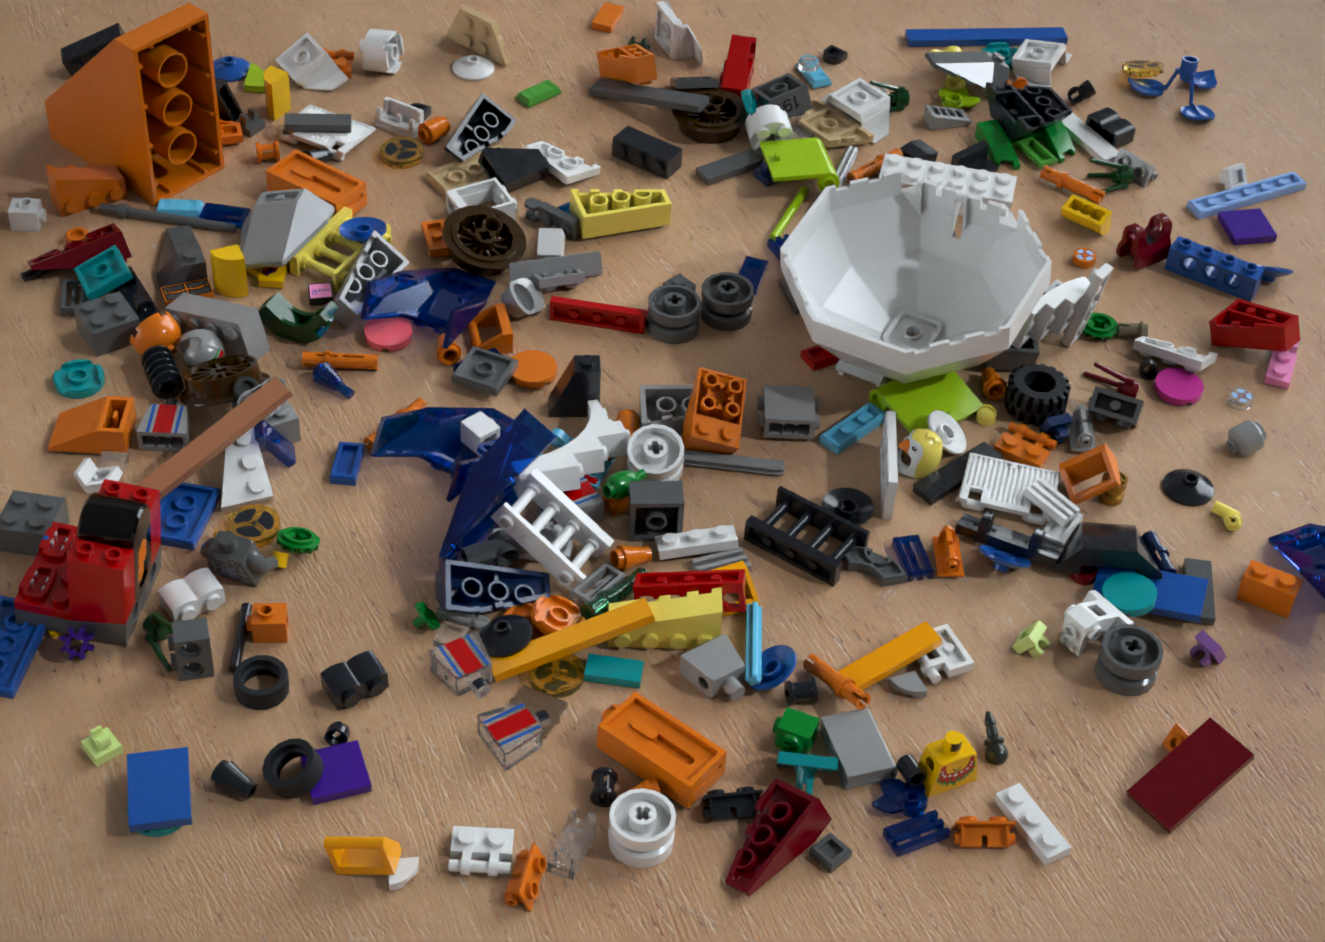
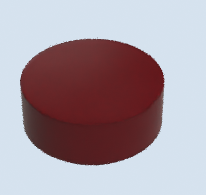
M1081 566L1080 574L1070 573V577L1079 585H1092L1095 583L1098 569L1096 566Z

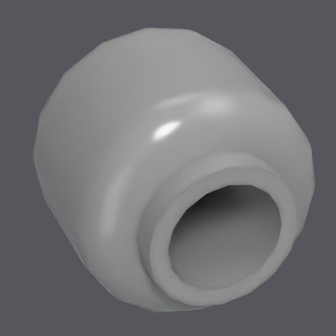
M1246 420L1228 431L1226 443L1232 453L1237 452L1240 456L1247 457L1264 447L1266 433L1258 422L1254 423L1253 421Z

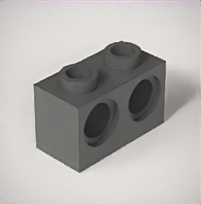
M207 617L172 622L173 634H167L169 652L175 651V653L170 654L172 671L178 670L180 681L214 677Z

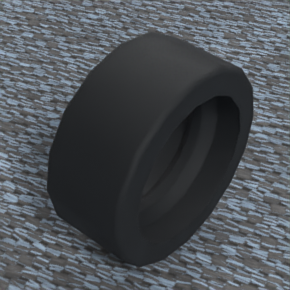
M255 655L241 662L233 673L234 692L239 703L246 708L267 710L283 702L289 693V677L285 664L278 658L269 655ZM258 675H269L278 679L274 686L265 690H253L244 685L250 678Z
M293 738L280 742L270 750L264 760L262 771L264 779L279 796L298 798L310 792L317 785L322 777L324 766L322 758L308 741ZM300 756H307L306 765L298 775L289 780H279L281 770L290 760Z

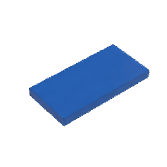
M1099 567L1093 590L1102 595V586L1109 577L1122 572L1135 573V569ZM1161 571L1163 579L1148 578L1157 589L1155 606L1148 614L1200 623L1209 579Z
M0 595V697L14 699L46 630L43 624H38L37 627L28 626V622H24L23 625L16 624L15 598Z

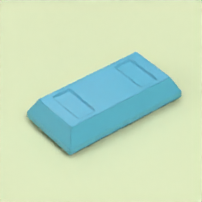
M814 59L799 61L795 65L813 89L832 85L829 77Z
M159 199L156 211L202 218L204 203L201 200Z

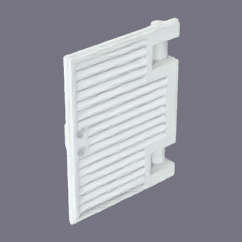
M309 105L299 112L336 114L313 105ZM351 119L350 133L294 132L290 134L284 131V124L277 128L276 132L280 134L281 140L294 145L299 144L301 141L321 149L327 148L330 150L333 159L343 161L345 154L373 133L376 128ZM335 144L342 146L338 150L332 149Z
M969 453L958 500L963 508L981 512L984 511V507L1009 512L1022 515V520H1025L1024 522L1042 526L1046 524V521H1051V517L1044 511L1042 515L1029 512L1031 505H1037L1024 496L1023 492L1033 482L1037 483L1039 478H1043L1057 490L1060 473ZM969 491L981 493V501L968 498Z

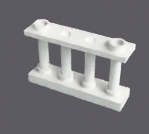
M535 467L518 484V487L524 493L512 507L505 502L491 518L558 579L562 585L571 591L586 578L580 571V568L591 555L594 558L599 557L612 545L614 540ZM531 500L544 510L532 525L520 515ZM551 518L563 528L552 544L540 534V531ZM571 536L583 546L572 562L560 552Z

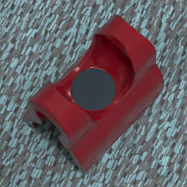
M1159 213L1150 218L1145 229L1137 223L1126 226L1123 230L1122 240L1118 243L1116 254L1119 257L1130 254L1134 259L1133 267L1137 270L1167 259L1171 247L1172 222L1170 218L1164 213Z

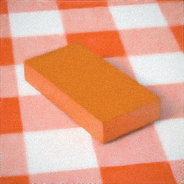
M605 2L592 21L591 29L611 33L624 13V6Z

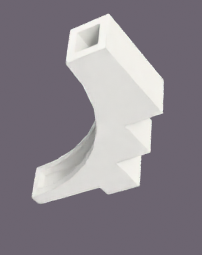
M597 399L588 401V424L574 440L550 453L511 463L512 486L517 497L519 498L524 493L518 487V484L535 467L562 492L580 489V478H584V475L604 472V461H607L608 458L627 455L628 441L631 438L630 431L624 428L621 421L613 422L612 419H608L606 409L601 407Z

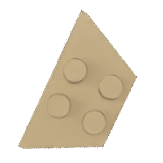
M467 5L461 7L446 37L504 67L509 66L511 59L505 57L503 47L506 45L500 34L497 20Z
M814 97L812 100V109L806 111L805 115H802L799 120V129L813 138H819L828 148L872 143L874 139V134L817 97Z

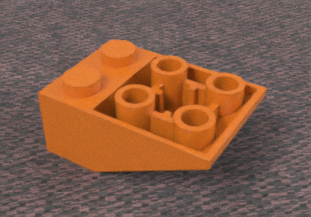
M703 367L698 368L683 423L681 438L684 448L733 455L739 449L747 379Z
M106 396L59 413L48 451L127 455L137 422L134 397Z

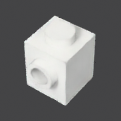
M12 198L8 210L11 231L40 232L42 222H46V209L42 208L41 199Z
M539 228L538 258L564 256L565 234L562 228Z
M480 411L461 421V441L481 457L500 446V426Z

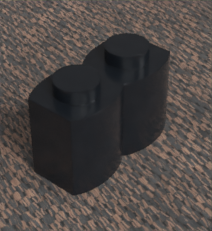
M1106 107L1089 114L1086 120V124L1115 149L1133 142L1135 127L1128 120L1120 118L1118 113L1111 108Z
M372 651L357 654L347 662L332 665L320 673L322 687L337 710L354 707L363 698L378 696L389 687L388 673Z

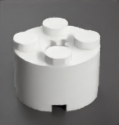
M370 29L365 39L360 40L359 48L363 52L362 66L364 70L393 74L398 72L402 63L398 61L399 55H403L404 47L402 36L396 33L397 31Z
M777 105L760 106L752 116L749 114L746 119L745 127L751 146L759 156L763 155L759 142L793 139V131L785 110H781Z

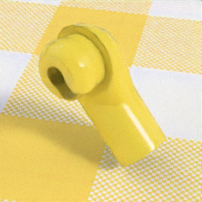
M1219 501L1215 502L1211 512L1223 518L1228 530H1239L1242 526L1239 511Z

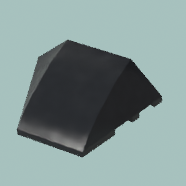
M986 82L985 84L990 116L994 120L997 119L1011 139L1028 136L1049 128L1072 113V109L1051 87L1025 85L1024 89L1014 88L1011 84H1005V87H995L992 82Z
M1081 522L1053 568V572L1072 574H1080L1081 566L1135 569V573L1146 578L1163 579V574L1144 543L1136 525Z

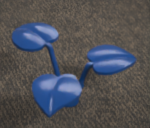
M1194 56L1182 57L1180 67L1175 68V72L1166 85L1154 79H1132L1128 77L1130 86L1138 93L1147 96L1163 95V90H1167L1179 74L1180 79L1190 84L1189 106L1181 107L1180 113L1192 120L1215 119V114L1210 108L1204 105L1195 106L1193 103L1194 86L1203 89H1211L1217 86L1214 69L1196 72L1199 59Z

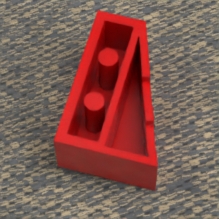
M732 34L727 60L724 61L718 89L732 92L741 98V91L750 89L754 74L757 38Z
M1237 299L1209 321L1211 344L1215 346L1286 352L1300 341L1298 315L1242 299Z

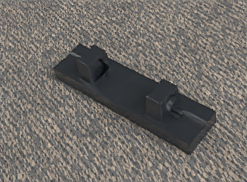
M129 266L128 268L133 278L115 288V291L121 292L139 317L141 323L151 315L160 313L132 267Z
M987 510L981 519L964 513L956 525V534L1052 568L1058 562L1064 549L1043 541L1046 532L1044 530L1035 528L1034 533L1028 536L994 524L995 513Z

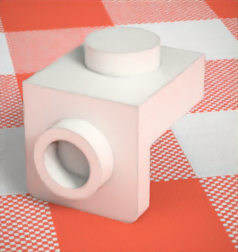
M85 458L75 471L74 477L86 494H93L99 492L104 479L118 481L123 472L118 465L97 468L91 458Z

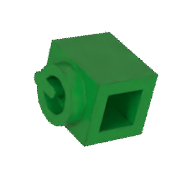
M787 707L783 716H778L774 722L772 733L776 734L774 746L779 747L783 752L809 754L817 738L820 718Z

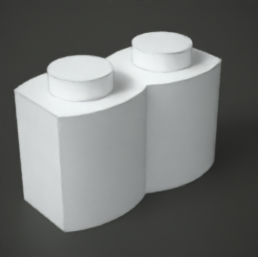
M209 568L195 570L183 579L171 581L158 590L160 604L173 622L195 619L200 613L218 609L226 601L224 588Z

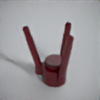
M1098 362L1094 363L1096 368L1119 379V382L1086 371L1083 372V375L1117 387L1116 393L1133 398L1137 396L1140 383L1134 382L1135 379L1125 377Z

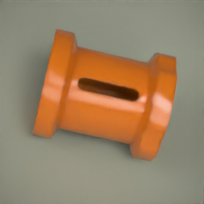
M278 140L269 144L255 143L258 163L268 159L280 161ZM273 150V152L263 153V151Z

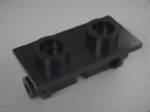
M746 786L738 788L736 792L725 793L723 789L708 791L707 795H703L700 801V806L707 805V807L703 808L704 820L709 819L710 822L731 820L730 809L732 808L736 810L737 819L755 818L757 813L755 806L763 790H754V787Z

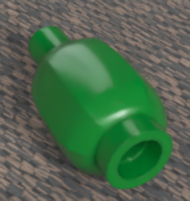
M644 469L636 472L631 470L616 472L607 477L606 483L602 485L603 494L608 499L625 498L628 496L629 481H642L647 478V473Z

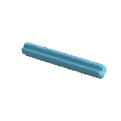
M753 601L752 604L746 605L745 681L748 682L749 686L760 684L762 679V607L758 606V602Z

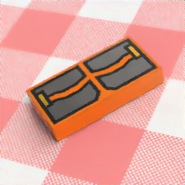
M208 278L160 288L166 306L182 293L214 299V292Z

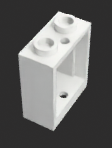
M496 177L446 191V210L449 214L465 206L478 205L493 200L496 206L492 208L506 213L516 221L518 206L515 198L509 195L506 187L501 185Z

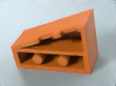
M637 43L596 51L601 77L639 83V85L651 84L652 80H657L654 54Z
M45 165L51 200L61 217L98 207L100 203L109 204L128 198L125 179L115 165H87V167H74V165L53 167V165Z

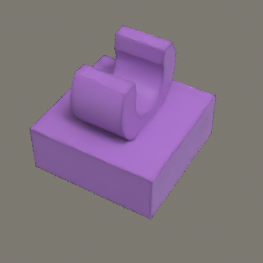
M1203 629L1195 636L1198 645L1192 647L1189 653L1193 659L1198 654H1205L1204 658L1199 661L1203 668L1209 666L1212 659L1219 665L1227 658L1223 648Z

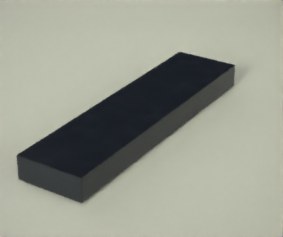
M982 442L914 484L912 491L929 505H933L961 487L969 453L1002 459L1003 455L987 443Z

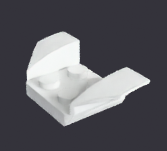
M669 1L657 2L654 36L656 41L672 60L694 57L700 66H703L702 49L688 24L682 25L681 20L674 14Z
M308 32L275 59L284 71L288 72V75L298 86L301 85L303 89L333 91L349 80Z
M1025 39L1012 58L1013 73L1016 78H1025L1030 86L1051 87L1052 69L1056 63L1067 64L1072 54L1066 53L1065 43Z
M858 78L821 99L834 109L838 107L860 121L863 128L874 134L871 144L875 145L889 134L890 96L865 80Z

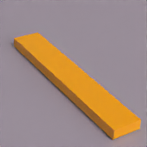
M642 598L532 640L522 651L505 658L488 657L487 659L497 683L654 623L655 618L646 598Z

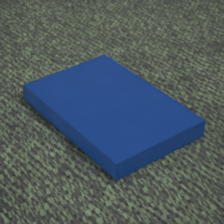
M183 482L160 500L161 545L194 551L221 497V489Z
M188 747L127 754L129 831L137 832L192 825Z

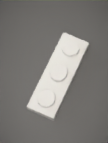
M720 525L714 528L693 529L687 532L666 533L655 536V545L660 560L739 548L738 537L733 525Z
M1020 783L995 793L994 802L1009 821H1016L1014 827L1044 865H1048L1070 854L1072 847Z

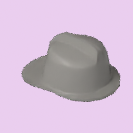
M527 278L511 281L509 287L501 294L502 303L505 304L507 312L514 318L535 314L544 307L541 291L536 284Z

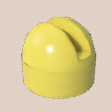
M990 404L981 405L976 413V421L984 426L993 425L997 416L996 409Z

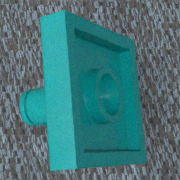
M779 751L776 767L793 768L796 770L795 787L803 791V784H805V792L812 795L814 774L818 773V771L835 773L838 769L839 758Z

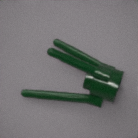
M870 81L871 85L893 90V92L887 94L890 96V104L894 105L890 107L889 112L904 110V107L909 105L910 95L909 91L905 90V87Z
M1089 159L1091 163L1116 168L1112 173L1087 174V177L1111 178L1112 182L1117 184L1102 189V191H1105V194L1119 189H1128V184L1133 183L1134 171L1129 167V164Z
M154 612L148 615L143 622V629L147 632L145 640L151 644L162 665L169 672L171 671V666L156 641L166 640L167 634H172V623L160 613Z

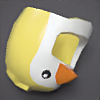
M914 429L897 445L900 448L897 452V466L900 474L922 479L932 474L940 464L943 442L938 434L932 430ZM905 453L911 458L910 466L903 464L901 460L902 455Z

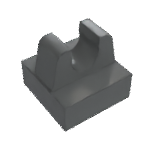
M248 108L247 114L241 113L239 119L235 121L240 122L242 134L250 138L265 128V120L259 118L258 112L252 108Z

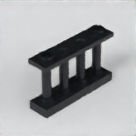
M782 486L777 489L776 508L767 518L762 521L751 515L745 523V541L833 587L840 578L841 560L854 546L867 548L870 531ZM785 513L798 519L786 532L773 526ZM809 524L820 530V532L806 544L795 537ZM830 536L843 542L831 556L818 550Z

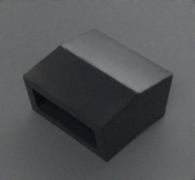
M921 139L910 141L900 147L903 157L920 158L936 162L938 152Z

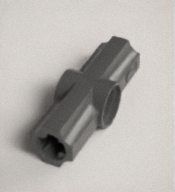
M498 530L492 533L486 541L461 548L464 562L486 565L497 563L500 566H508L513 564L520 555L529 553L505 530Z

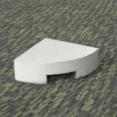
M419 857L399 859L395 875H389V891L404 887L406 882L413 876H416L419 869Z

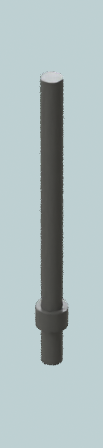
M100 203L99 206L100 212L116 214L117 217L128 218L129 216L235 233L237 228L236 224L132 208L128 204L119 203L118 205Z

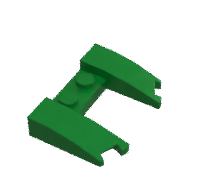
M997 119L977 122L975 138L978 142L984 140L990 144L988 157L998 168L1000 162L1008 161L1012 164L1013 170H1020L1021 164L1012 144L1030 137H1034L1037 141L1042 140L1049 151L1058 159L1059 164L1065 162L1064 153L1068 151L1070 155L1074 156L1076 152L1062 121L1034 134L1011 139L1006 134Z

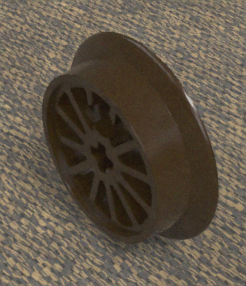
M697 88L686 91L687 93L709 96L710 103L700 113L672 109V114L678 121L682 134L693 141L705 144H719L732 140L738 135L740 127L746 122L748 117L741 97L718 88Z
M471 205L459 208L446 218L443 226V236L450 257L460 268L475 275L494 276L501 274L509 268V263L518 262L526 250V237L520 225L506 213L492 207Z
M228 355L199 363L184 373L186 389L181 393L180 401L189 406H213L237 401L233 395V387L237 379L249 376L254 378L258 384H261L271 377L267 373L260 371L257 359L254 356Z

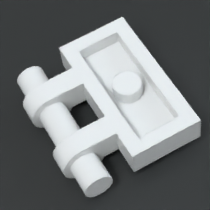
M945 624L933 628L942 638L943 645L931 651L935 657L934 659L930 660L927 655L917 659L921 666L920 671L935 684L942 678L938 671L944 670L949 678L973 670L975 662L949 625Z
M453 826L450 853L451 858L459 859H449L448 871L460 872L461 875H470L471 872L488 873L489 877H498V874H510L511 862L499 861H512L514 829Z

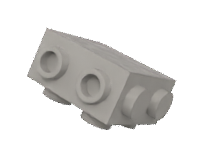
M764 385L763 395H758L757 409L762 410L758 414V427H763V438L813 440L815 429L819 430L820 414H815V412L818 413L819 398L814 397V387Z

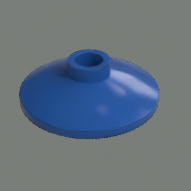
M225 56L213 61L215 80L225 78L226 82H236L246 78L250 63L247 60L235 56Z
M373 217L352 218L343 222L339 227V233L342 237L361 244L365 243L374 230L381 236L387 230L385 222Z
M1257 265L1265 268L1262 281L1275 282L1276 277L1293 274V270Z
M980 545L979 551L994 562L993 568L999 571L1008 572L1009 568H1026L1031 565V561L1027 558L989 545Z
M776 645L762 652L761 682L750 687L757 691H765L783 683L796 666L797 656L794 650L786 645Z

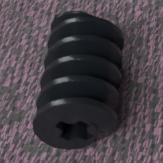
M164 345L153 346L146 350L142 355L141 364L152 393L157 398L163 400L179 396L183 391L184 383L174 362L171 350Z

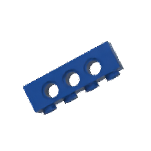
M1180 236L1171 245L1164 268L1249 302L1252 301L1258 292L1265 268L1257 266L1255 263L1241 260L1231 254H1225L1212 247L1201 245Z

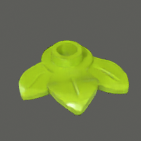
M943 86L938 93L943 99L942 105L948 108L974 107L980 102L979 97H969L967 88L952 91Z

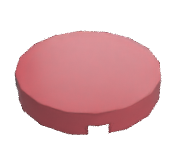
M379 315L369 320L364 327L365 342L369 347L377 351L389 349V352H395L405 348L412 340L413 330L411 323L399 315Z

